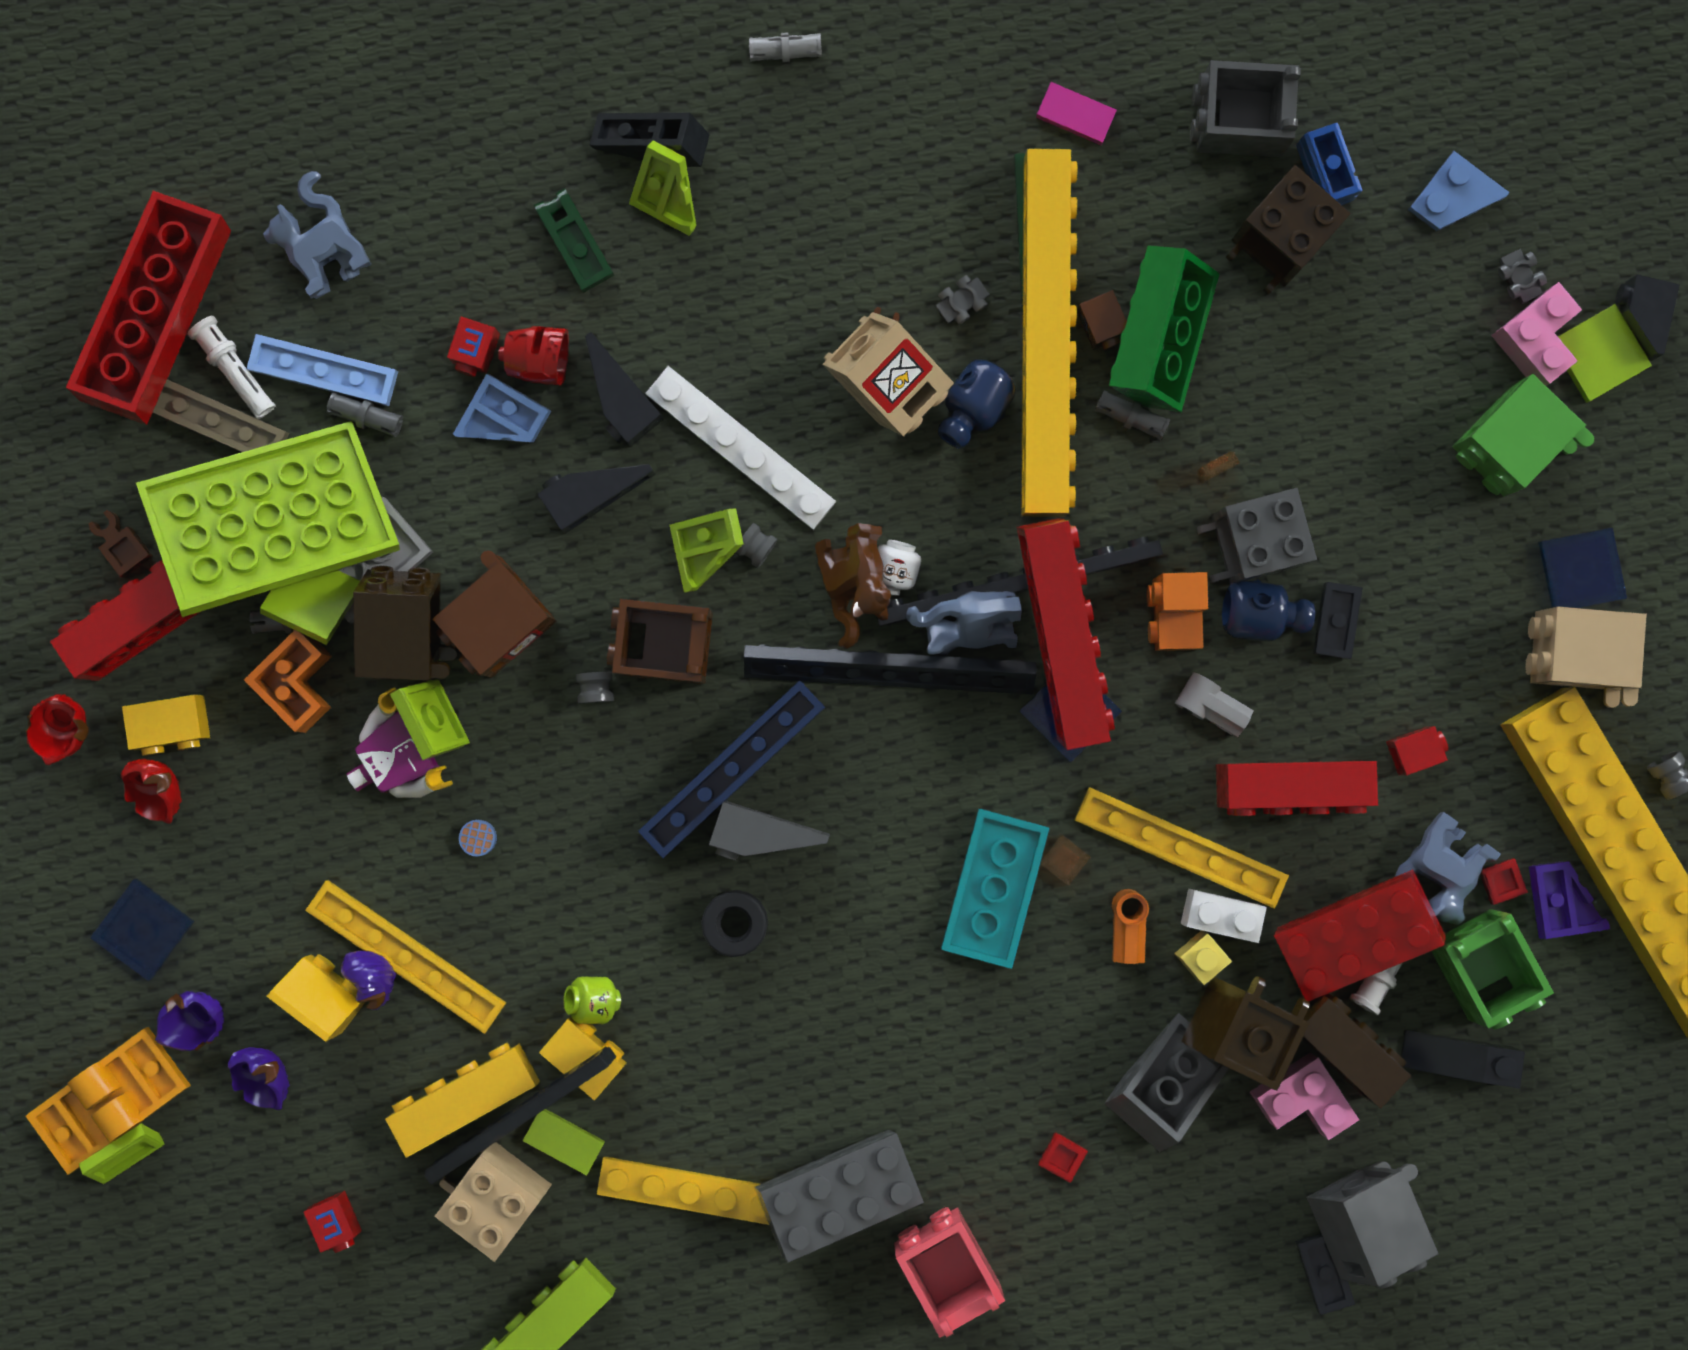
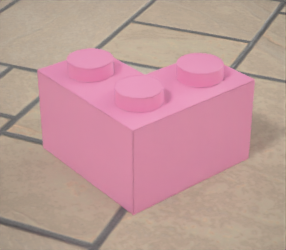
M1558 282L1491 336L1525 377L1534 374L1547 386L1578 361L1555 332L1582 311V309Z
M1308 1053L1288 1067L1278 1091L1263 1084L1250 1091V1094L1269 1123L1276 1129H1279L1306 1111L1319 1133L1330 1140L1359 1121V1118L1321 1060L1312 1053Z

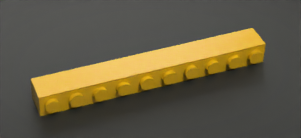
M1027 149L1024 156L1022 516L1065 517L1069 514V508L1075 507L1076 500L1075 486H1069V472H1074L1076 466L1075 450H1070V435H1075L1076 415L1075 413H1070V399H1075L1076 378L1070 377V363L1076 362V341H1070V327L1076 326L1077 318L1076 305H1070V291H1076L1077 271L1076 269H1070L1071 255H1076L1077 234L1071 233V219H1076L1077 197H1071V183H1076L1077 161H1071V149Z

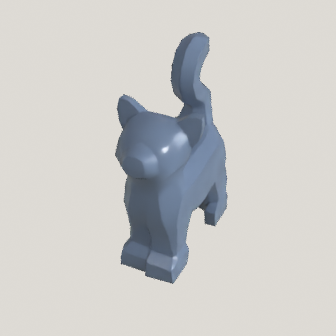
M310 171L304 174L298 181L297 191L304 203L309 207L324 209L327 217L307 232L301 234L297 219L280 204L277 206L279 214L270 220L269 227L263 233L269 244H277L285 249L291 264L306 277L309 284L305 290L311 299H318L330 292L329 282L323 266L335 259L338 260L341 265L339 273L346 282L360 275V268L368 267L372 264L362 244L351 235L342 216L339 204L332 196L315 194L312 191V186L321 178L317 171Z
M971 591L959 596L957 599L940 602L926 612H919L916 606L910 607L907 610L906 618L913 626L927 628L928 654L948 655L958 646L979 649L1004 643L1008 648H1016L1018 638L1014 634L1013 622L1021 620L1022 609L1019 597H1015L1014 592ZM949 615L957 617L954 622L943 618Z
M1440 812L1425 830L1421 844L1413 850L1408 860L1399 866L1395 877L1413 869L1415 873H1419L1439 885L1442 890L1430 899L1429 903L1439 921L1458 925L1465 918L1463 912L1464 899L1476 887L1484 864L1496 861L1501 853L1488 844L1484 846L1476 844L1463 857H1460L1450 849V846L1454 840H1461L1466 832L1456 827L1459 822L1445 812Z

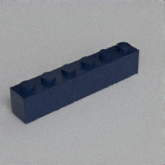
M801 681L797 682L638 832L662 858L668 856L712 815L723 802L727 801L825 709L823 704Z

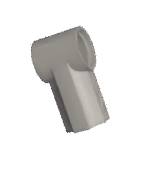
M1193 672L1175 704L1181 709L1184 707L1192 711L1193 716L1201 720L1205 718L1218 728L1235 737H1239L1249 723L1254 710L1220 691L1221 687L1213 681Z

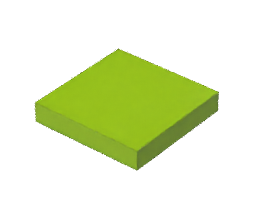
M1616 304L1558 336L1578 360L1567 369V372L1586 403L1652 366Z
M335 570L273 589L261 605L260 614L327 645L353 604V592L360 580Z
M438 679L400 688L390 694L422 760L459 749L470 743Z

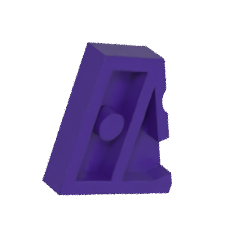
M1569 861L1529 866L1538 936L1540 939H1551L1610 929L1607 919L1601 918L1591 903L1594 900L1587 888L1580 884L1578 874Z

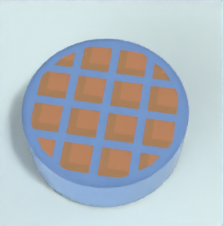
M473 820L466 823L459 833L461 848L471 856L488 854L495 847L497 841L494 827L484 820Z

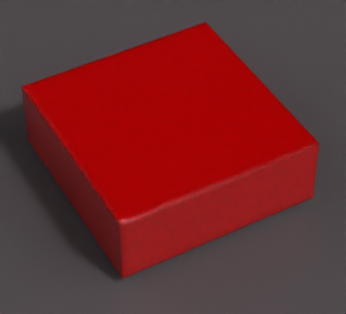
M1515 858L1481 870L1480 876L1492 905L1528 893Z
M1055 1132L1038 1165L1071 1183L1088 1150Z

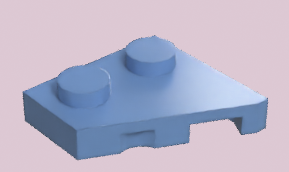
M1453 151L1408 210L1435 231H1439L1495 202L1503 200L1509 192L1457 152Z
M486 374L453 435L468 438L534 442L551 410L491 374Z

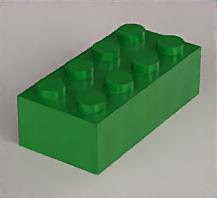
M1147 247L1145 258L1140 265V276L1136 290L1130 301V312L1126 326L1121 333V344L1116 362L1111 369L1110 387L1133 401L1142 403L1144 407L1182 412L1220 273L1185 248Z

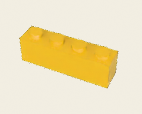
M508 1042L490 1051L488 1054L491 1059L485 1063L478 1065L476 1060L456 1070L459 1076L456 1079L446 1083L444 1078H441L425 1087L424 1090L427 1095L416 1101L410 1095L392 1105L394 1113L385 1120L405 1157H409L536 1087L540 1080L520 1043L510 1048Z

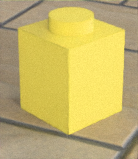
M1202 930L1174 953L1194 978L1203 985L1208 983L1232 962L1214 939Z

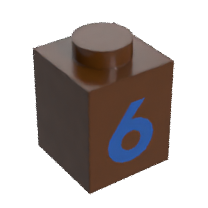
M1111 290L1079 304L1077 314L1093 350L1103 347L1104 351H1109L1120 346L1121 333L1125 329L1127 321L1114 291Z

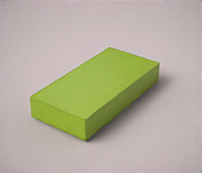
M547 1109L536 1115L523 1139V1142L586 1176L605 1143L604 1140Z
M139 1124L79 1163L82 1175L105 1184L162 1147L164 1141L158 1132L143 1124Z

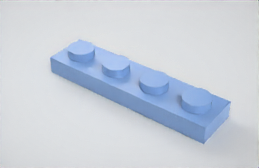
M258 334L255 335L246 368L251 372L330 392H337L341 395L368 400L388 407L398 375V371L395 369Z

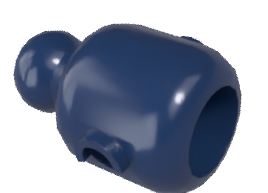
M975 360L969 363L952 385L945 398V406L951 413V416L939 424L938 435L950 446L960 449L969 443L973 429L986 431L1002 420L1006 409L1015 397L1016 386L1013 379L1002 368L987 360Z
M1258 579L1255 581H1241L1232 583L1225 593L1222 608V625L1225 632L1234 638L1274 641L1283 634L1285 627L1292 628L1297 633H1307L1312 630L1314 625V604L1307 599L1289 602L1287 592L1282 585L1262 583Z

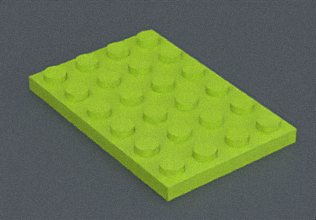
M352 421L136 483L182 617L400 551L398 539Z

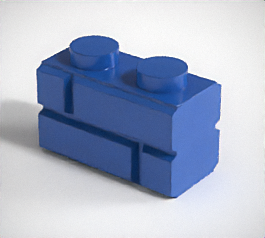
M1334 123L1313 130L1301 137L1296 147L1306 175L1341 205L1354 201L1363 190L1358 177L1353 174L1355 168L1339 124Z

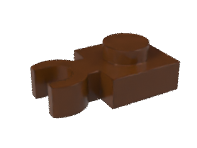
M106 510L103 513L109 520L108 527L102 530L96 522L91 521L88 524L89 529L94 535L106 540L98 549L119 577L125 578L153 557V555L133 528L127 526L120 530L121 523L119 517L115 513Z

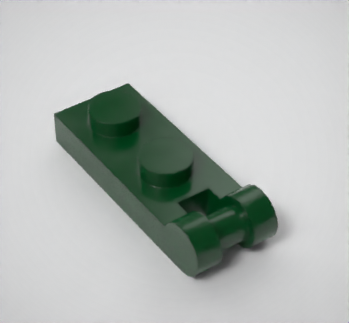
M564 188L555 193L557 197L546 203L542 200L535 204L534 207L582 292L585 293L615 275ZM565 210L568 216L555 222L552 216Z

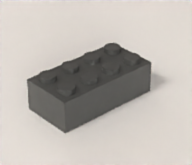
M891 1130L871 1136L755 1187L780 1254L787 1263L924 1203L898 1135Z

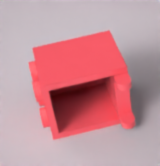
M949 1207L938 1210L929 1217L930 1223L918 1229L917 1225L906 1228L897 1235L899 1240L894 1243L896 1260L939 1338L944 1335L949 1337L953 1334V1330L990 1309L992 1311L1000 1308L999 1304L1005 1302L1001 1284L958 1207L950 1211Z

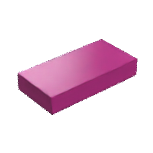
M1051 82L1036 118L1102 146L1117 110Z

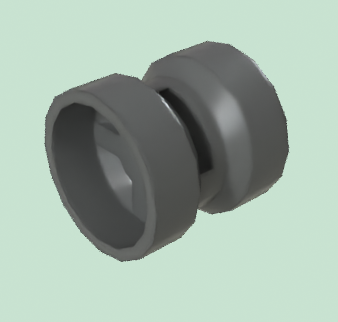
M1680 750L1670 752L1661 757L1663 760L1661 764L1657 765L1654 761L1647 766V770L1652 778L1661 779L1659 781L1661 784L1660 791L1665 800L1673 799L1688 792V770L1683 768L1686 760Z

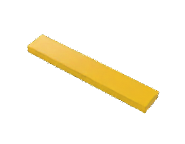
M1088 787L1074 819L1081 824L1274 909L1289 875L1090 787Z
M329 880L324 882L305 910L363 951H371L383 956L391 964L395 973L484 1034L506 1004L501 998Z

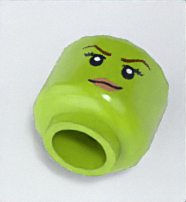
M577 977L571 986L569 985L566 988L564 994V1009L578 1024H606L613 1018L615 1011H618L621 1005L620 992L615 989L613 982L608 977Z

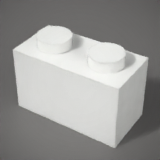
M1188 888L1181 924L1194 929L1259 943L1267 907Z

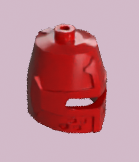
M532 326L530 328L509 331L506 334L504 347L499 348V360L504 361V369L508 376L537 384L561 385L564 383L569 354L568 329Z

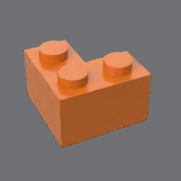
M1207 572L1162 573L1153 579L1152 585L1147 586L1148 607H1154V621L1148 622L1149 643H1155V651L1203 649L1202 612L1208 610Z
M294 630L244 681L294 732L306 733L331 708L307 681L332 656L317 640Z

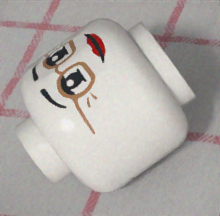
M888 540L887 544L878 546L877 548L883 562V582L891 592V595H899L900 590L913 588L921 565V557L915 552L916 547L896 540Z

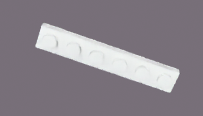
M669 366L645 393L656 404L811 529L814 530L836 503L832 497Z

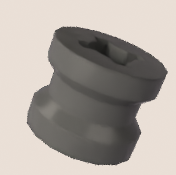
M753 523L742 537L744 544L735 554L739 557L746 556L751 560V565L758 569L770 554L778 539L773 535L766 536L761 532L760 527Z
M612 672L576 674V682L580 684L581 693L577 696L578 704L614 701V694L610 691L609 683L613 680Z

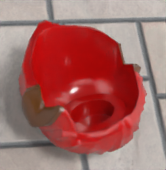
M65 694L49 696L40 703H37L36 706H33L30 715H27L28 728L25 732L27 743L42 758L46 765L56 763L80 750L89 733L84 709L78 702H75Z
M137 759L128 762L121 772V778L124 782L125 801L136 802L135 812L146 819L163 821L168 824L172 823L173 816L177 814L180 809L179 804L182 802L179 783L173 771L159 761Z

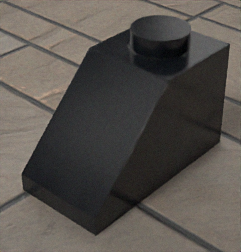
M1637 274L1627 280L1625 284L1620 285L1615 303L1620 306L1619 311L1647 358L1652 361L1665 353L1680 284Z

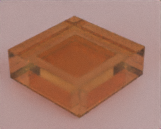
M1230 451L1197 470V475L1203 484L1234 468L1240 462L1235 452Z
M1061 834L1041 859L1040 864L1069 886L1091 857Z

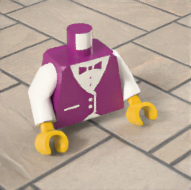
M393 687L382 693L378 698V705L370 713L359 735L360 744L355 748L362 764L347 773V777L354 789L360 791L374 782L381 793L390 792L396 798H421L435 790L451 786L453 784L452 780L444 782L441 779V772L447 769L445 765L439 766L434 757L422 760L399 712L395 713L397 708L390 694L396 691V688Z

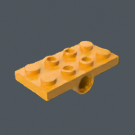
M149 1027L144 1028L105 1058L79 1073L67 1083L68 1085L26 1115V1118L67 1175L80 1168L79 1163L129 1132L191 1086L164 1047L156 1042V1036Z

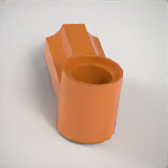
M1124 889L1119 891L1112 901L1114 912L1112 961L1124 964L1145 963L1146 918L1149 913V905L1146 899L1135 890ZM1129 898L1137 899L1139 902L1138 911L1131 916L1123 915L1121 910L1123 902Z

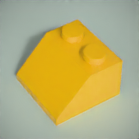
M317 954L316 957L308 955L303 957L270 991L267 997L327 1042L343 1033L365 1002L359 1003L356 1001L357 989L355 984L333 971L335 965L330 960L320 954Z

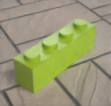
M586 1257L579 1264L573 1260L559 1273L558 1277L562 1281L552 1290L548 1286L543 1288L531 1301L535 1307L526 1316L520 1311L505 1326L508 1333L499 1342L493 1337L481 1350H558L613 1297L616 1288Z

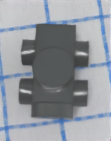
M1521 249L1499 259L1502 266L1498 267L1497 271L1503 281L1508 279L1510 286L1507 287V291L1511 299L1519 298L1521 304H1524L1543 294L1540 287L1547 284V279L1542 271L1533 274L1530 269L1537 265V259L1532 252L1523 255Z
M965 275L956 282V285L959 287L958 291L953 293L951 288L948 287L938 294L942 302L936 305V309L947 324L955 320L960 325L970 318L967 312L971 308L977 313L988 305L984 299L989 297L990 294L978 277L971 281L968 275Z

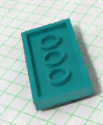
M978 808L941 950L1012 969L1049 827Z

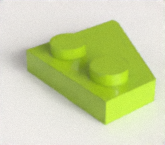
M653 140L646 148L629 204L690 236L696 227V219L686 159L684 156Z
M736 508L669 525L684 593L698 590L744 544Z

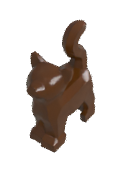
M857 523L849 527L847 537H845L846 546L840 549L832 550L830 539H824L815 544L818 565L823 575L826 592L831 598L834 616L846 628L844 636L838 641V645L843 649H848L857 643L860 635V625L857 617L863 613L874 614L883 621L888 620L887 607L890 604L891 592L883 582V562L877 548V540L882 535L881 526ZM854 599L850 613L848 612L847 607L849 601Z

